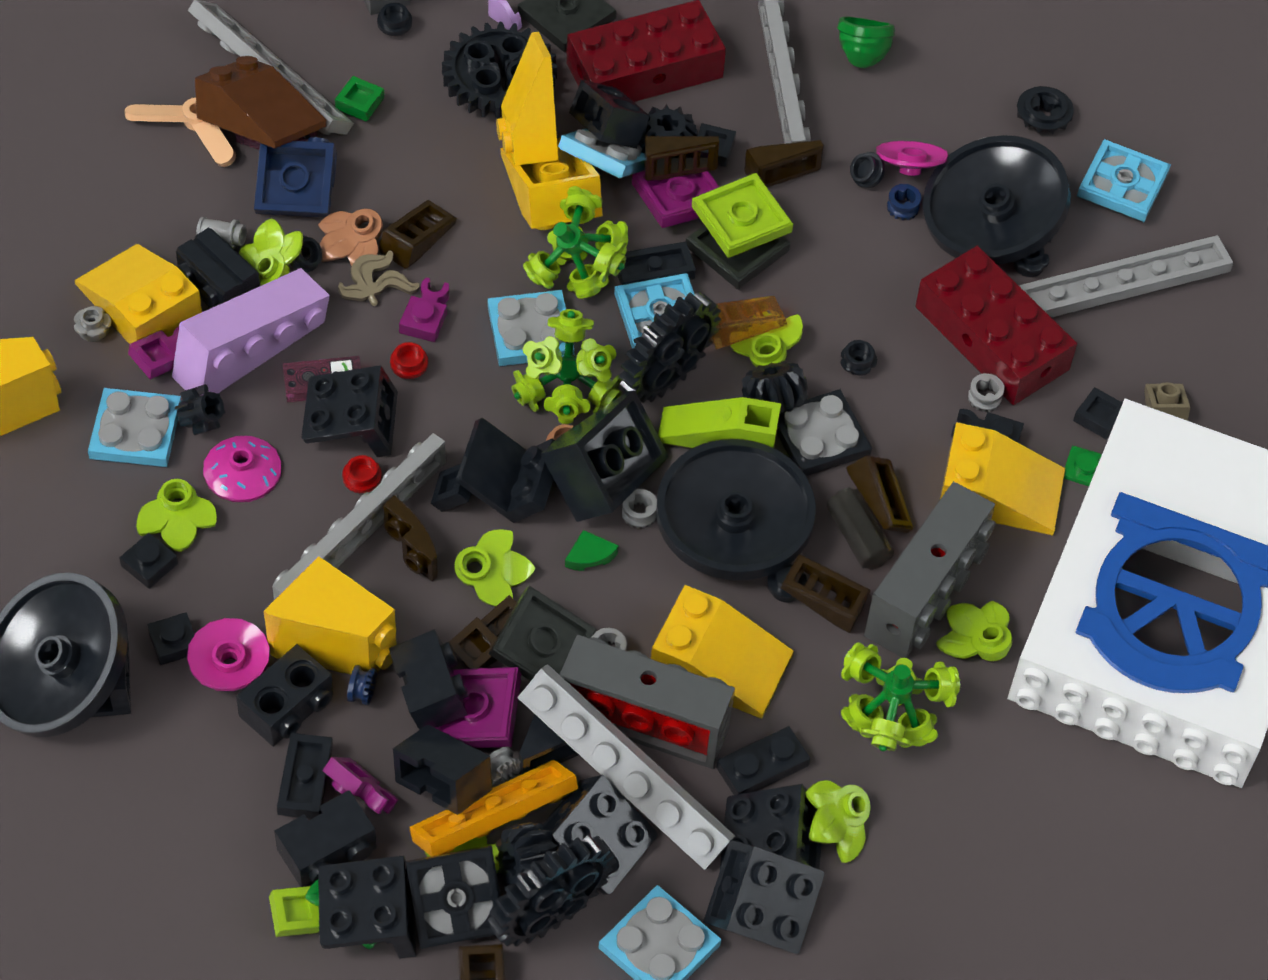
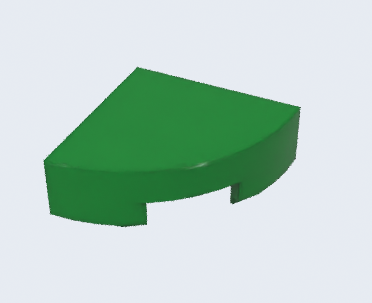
M583 530L565 559V567L583 571L587 567L601 564L606 565L618 554L619 545Z

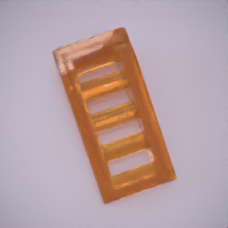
M775 296L716 303L718 305L717 308L721 310V313L718 315L721 321L716 325L719 331L711 337V340L714 341L713 344L717 350L787 325L786 318ZM769 310L771 315L764 316L762 312Z

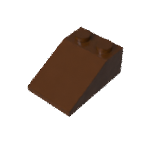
M241 56L236 59V62L225 66L213 67L208 73L195 77L197 119L264 145L277 148L327 127L326 119L273 66L259 62L256 57Z

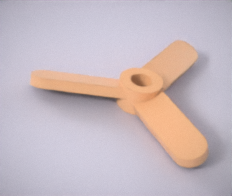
M196 97L188 99L183 105L134 104L125 108V118L130 121L184 122L188 129L196 131L214 161L221 167L231 165L236 159V152L218 126L197 119Z

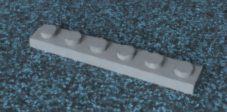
M194 0L188 11L199 20L197 25L204 31L220 38V45L225 50L236 55L238 54L240 57L253 56L259 62L273 66L326 119L327 127L318 131L326 135L331 133L348 134L354 123L215 3L202 0Z
M759 0L758 9L784 144L811 141L809 127H803L802 123L805 121L804 101L798 100L797 97L800 93L799 75L792 72L795 63L793 47H787V42H789L788 21H782V16H784V0Z
M1216 235L1019 286L1052 318L1228 273L1232 269L1233 261L1219 236Z
M432 433L423 443L418 442L415 444L407 458L397 468H390L383 476L381 483L371 493H364L358 499L355 508L347 516L338 518L331 525L325 537L317 544L313 543L308 546L303 552L301 559L290 570L286 569L277 576L272 586L274 600L318 556L335 568H338L384 523L383 505L389 499L396 496L405 503L446 463L445 441Z
M548 664L538 671L517 697L598 773L604 775L623 796L704 870L729 844V841L735 837L731 831Z

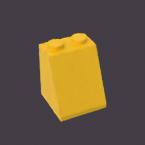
M34 337L0 339V436L60 411L57 395L62 393L53 373V371L57 370L56 364L48 349L41 350Z
M320 556L264 610L267 641L270 647V654L275 658L280 659L298 644L325 669L351 675L355 665L361 666L365 672L369 671L370 668L376 669L378 672L380 669H387L393 663L389 648L397 645L395 609Z

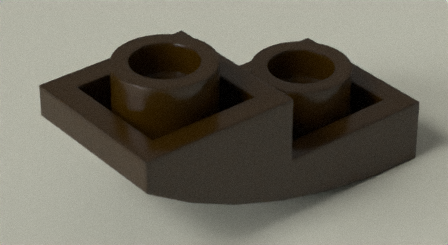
M393 496L383 505L384 527L393 539L399 542L402 541L403 561L406 566L416 574L422 573L433 582L438 577L437 554L434 544L416 515L396 496Z

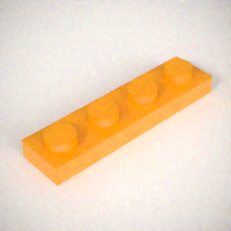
M551 760L492 788L490 792L458 815L446 809L410 826L412 841L430 856L450 853L455 847L474 838L486 836L493 829L510 821L522 819L529 812L539 807L558 802L563 796L578 789L576 775L557 761Z

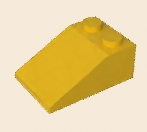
M532 32L501 104L502 118L496 119L497 134L499 140H502L504 153H510L515 166L558 160L551 55L539 32Z
M557 138V147L561 138ZM503 147L500 148L519 208L531 229L549 230L554 228L559 222H572L566 217L564 210L560 207V202L562 199L567 198V192L570 187H580L601 198L600 175L591 164L560 150L559 147L557 161L515 166L510 153L505 154ZM602 206L595 209L594 218L603 216Z
M135 244L75 279V285L94 306L103 308L105 314L110 315L111 324L129 344L160 330L167 337L172 336L174 330L179 327L180 322L202 313L200 293L196 286L177 266L139 244Z
M956 422L940 499L954 481L995 503L991 520L995 521L996 524L1053 535L1065 468L995 430Z
M684 585L652 646L651 659L667 665L676 664L682 666L688 672L705 678L715 677L721 679L727 685L735 687L732 707L762 719L794 651L722 599Z

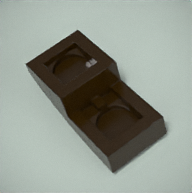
M510 595L482 620L476 617L449 641L457 657L469 669L486 668L497 661L488 653L517 604Z

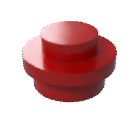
M405 342L397 346L391 354L390 367L397 376L404 379H414L426 372L428 356L420 345L413 342Z
M359 455L351 458L345 465L342 478L349 490L356 493H366L373 491L381 483L382 471L374 459L366 455Z

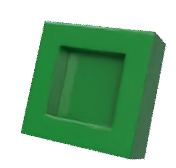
M352 76L335 98V107L344 113L367 122L384 100V88Z
M1072 445L1065 465L1063 479L1090 486L1102 454Z

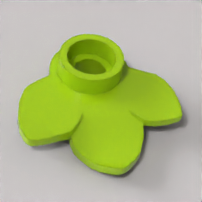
M271 218L258 227L254 235V243L245 244L240 248L239 254L259 272L261 286L290 273L289 264L299 256L302 249L303 233L301 231H294L285 235L281 225Z
M760 308L750 320L747 329H734L728 332L730 347L737 354L750 357L752 364L756 367L759 365L765 366L771 362L780 363L785 361L787 350L800 341L803 333V323L798 314L792 315L779 323L774 316Z
M171 479L162 485L157 494V499L142 506L138 514L136 527L140 536H145L148 532L151 535L161 533L163 541L170 549L181 552L193 544L197 535V528L216 526L217 514L214 505L209 500L198 497L195 489L188 482L182 479ZM177 498L183 499L179 502H172L174 499Z
M497 529L483 534L476 546L463 549L455 560V573L458 579L468 586H474L478 598L487 605L494 607L501 603L508 595L513 598L511 587L524 583L535 571V566L530 560L517 552L511 551L513 532L510 530ZM471 562H478L482 565V569L478 573H471L468 571L467 566Z
M990 601L981 609L968 603H958L948 608L946 612L947 620L952 631L936 642V647L940 651L960 659H966L978 654L987 661H998L1008 654L1012 646V634L1007 628L1010 617L1005 607L995 601Z
M829 780L816 782L805 792L811 804L818 809L812 820L809 840L824 844L836 843L837 853L841 862H850L859 855L865 844L864 823L869 818L871 811L869 797L861 787L854 784L840 787Z

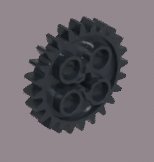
M487 22L484 25V31H479L476 27L472 26L471 36L462 32L459 33V42H450V50L444 51V61L442 62L443 86L448 87V96H457L458 106L468 103L469 113L479 108L483 118L490 111L495 112L496 119L501 118V104L506 95L501 85V76L505 78V89L508 90L531 35L530 28L518 32L516 23L510 29H505L503 22H499L497 29H492ZM548 43L545 45L551 55L553 90H555V81L557 79L556 54L551 53V45ZM492 49H495L497 51L499 57V66L495 62V54Z
M690 292L685 299L681 296L678 297L673 307L668 303L661 316L656 313L654 315V322L650 325H645L642 336L634 339V343H636L635 348L626 352L629 359L621 364L624 371L619 375V378L622 380L620 386L626 393L635 390L641 403H645L646 400L653 402L657 395L662 398L668 388L673 390L678 380L685 381L687 373L695 370L698 360L706 356L705 348L714 343L710 338L719 331L716 325L721 321V318L718 316L721 313V310L717 308L718 305L705 294L702 295L700 292H697L693 295Z
M587 835L582 841L579 837L575 838L569 846L565 842L562 843L557 852L553 854L550 851L546 852L541 862L533 861L527 870L517 875L518 879L515 884L504 888L507 894L497 898L495 902L498 906L489 912L492 915L488 919L489 927L500 942L504 943L507 947L512 943L515 947H518L523 941L529 944L536 935L543 938L550 928L557 929L564 919L571 920L577 912L587 906L586 903L589 898L599 894L596 889L607 884L606 877L614 872L612 866L616 864L615 854L603 839L601 840L599 836L592 838L590 835Z

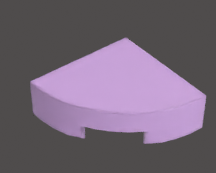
M488 0V16L498 23L503 22L506 29H510L514 23L517 24V31L522 28L519 12L514 14L506 0Z

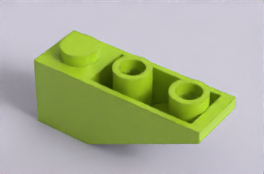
M739 397L667 406L663 408L658 436L664 444L688 448L723 439L749 440L774 448L781 403Z

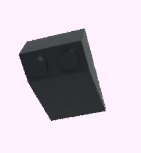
M635 390L623 394L562 434L541 453L576 522L612 513L669 457Z

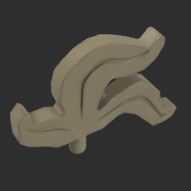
M389 250L385 256L366 254L356 259L350 271L351 278L355 284L345 287L340 282L338 291L343 299L355 301L369 299L372 306H377L378 301L375 296L381 294L385 288H396L411 295L419 290L420 283H411L403 274L394 270L384 272L375 283L373 282V272L384 270L391 265L393 252Z

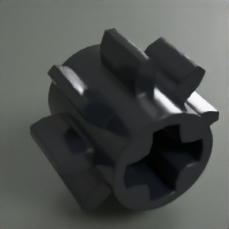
M206 384L180 393L183 400L178 406H175V410H177V417L181 427L192 428L193 435L202 434L221 427L218 419L222 417L225 410L219 393L208 392Z

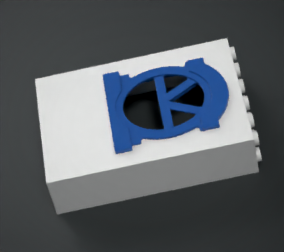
M1124 399L1020 656L1007 699L1016 702L1022 708L1038 710L1051 715L1064 724L1077 725L1093 731L1103 739L1116 740L1132 746L1142 754L1155 755L1171 761L1181 769L1195 770L1213 777L1215 781L1221 784L1242 788L1261 749L1268 728V450ZM1140 549H1145L1239 584L1242 596V611L1239 613L1121 568L1134 553ZM1115 587L1149 599L1151 602L1128 618L1121 619L1115 600ZM1171 608L1176 609L1188 656L1171 655L1157 651L1142 643L1133 634ZM1197 618L1232 630L1233 633L1222 644L1207 651L1204 648Z

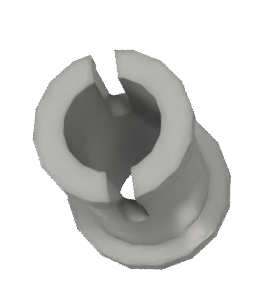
M201 217L198 221L196 234L209 227L233 249L237 246L242 247L245 243L247 228L246 225L240 224L239 220L234 219L232 222Z

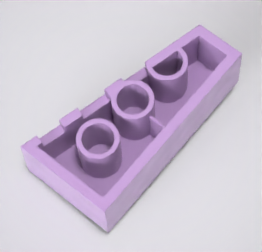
M300 268L180 322L172 378L184 390L206 384L208 392H215L216 394L221 392L323 324L326 318L330 295Z

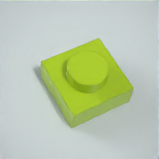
M311 886L272 890L269 900L276 937L319 932V907L305 899V895Z

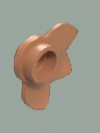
M360 209L354 213L338 211L329 214L318 224L321 231L326 234L320 242L322 249L321 262L348 257L352 266L355 260L362 255H378L379 253L377 240L381 236L383 222L380 215L374 210ZM369 222L367 227L358 228L362 223Z

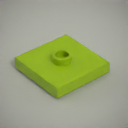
M757 173L692 198L691 207L727 258L792 233V221Z

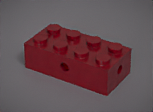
M700 0L567 34L566 63L578 87L581 80L616 87L633 102L723 78L726 48Z
M978 245L921 279L915 307L981 374H992L1002 380L1004 384L1003 396L1013 406L1070 370L1077 342Z

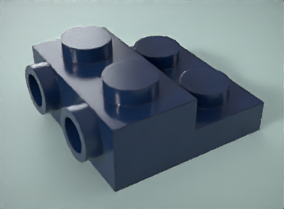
M319 137L308 138L307 141H292L277 148L260 143L254 203L255 213L323 218L330 214L332 187L335 184L337 150L334 143H329V140Z

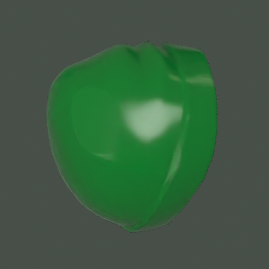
M845 16L839 18L837 26L841 48L846 53L849 62L858 68H867L880 62L889 52L893 43V37L895 36V25L869 19Z

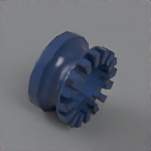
M909 184L894 186L889 193V200L887 202L888 212H890L891 216L895 215V219L899 217L901 220H904V218L910 220V217L914 218L920 209L921 193L917 188ZM907 198V202L904 204L897 202V199L902 201Z
M354 666L348 685L347 701L354 702L356 699H361L363 705L370 704L374 694L370 689L375 690V686L371 684L376 683V669L370 668L369 671L365 672L361 666Z

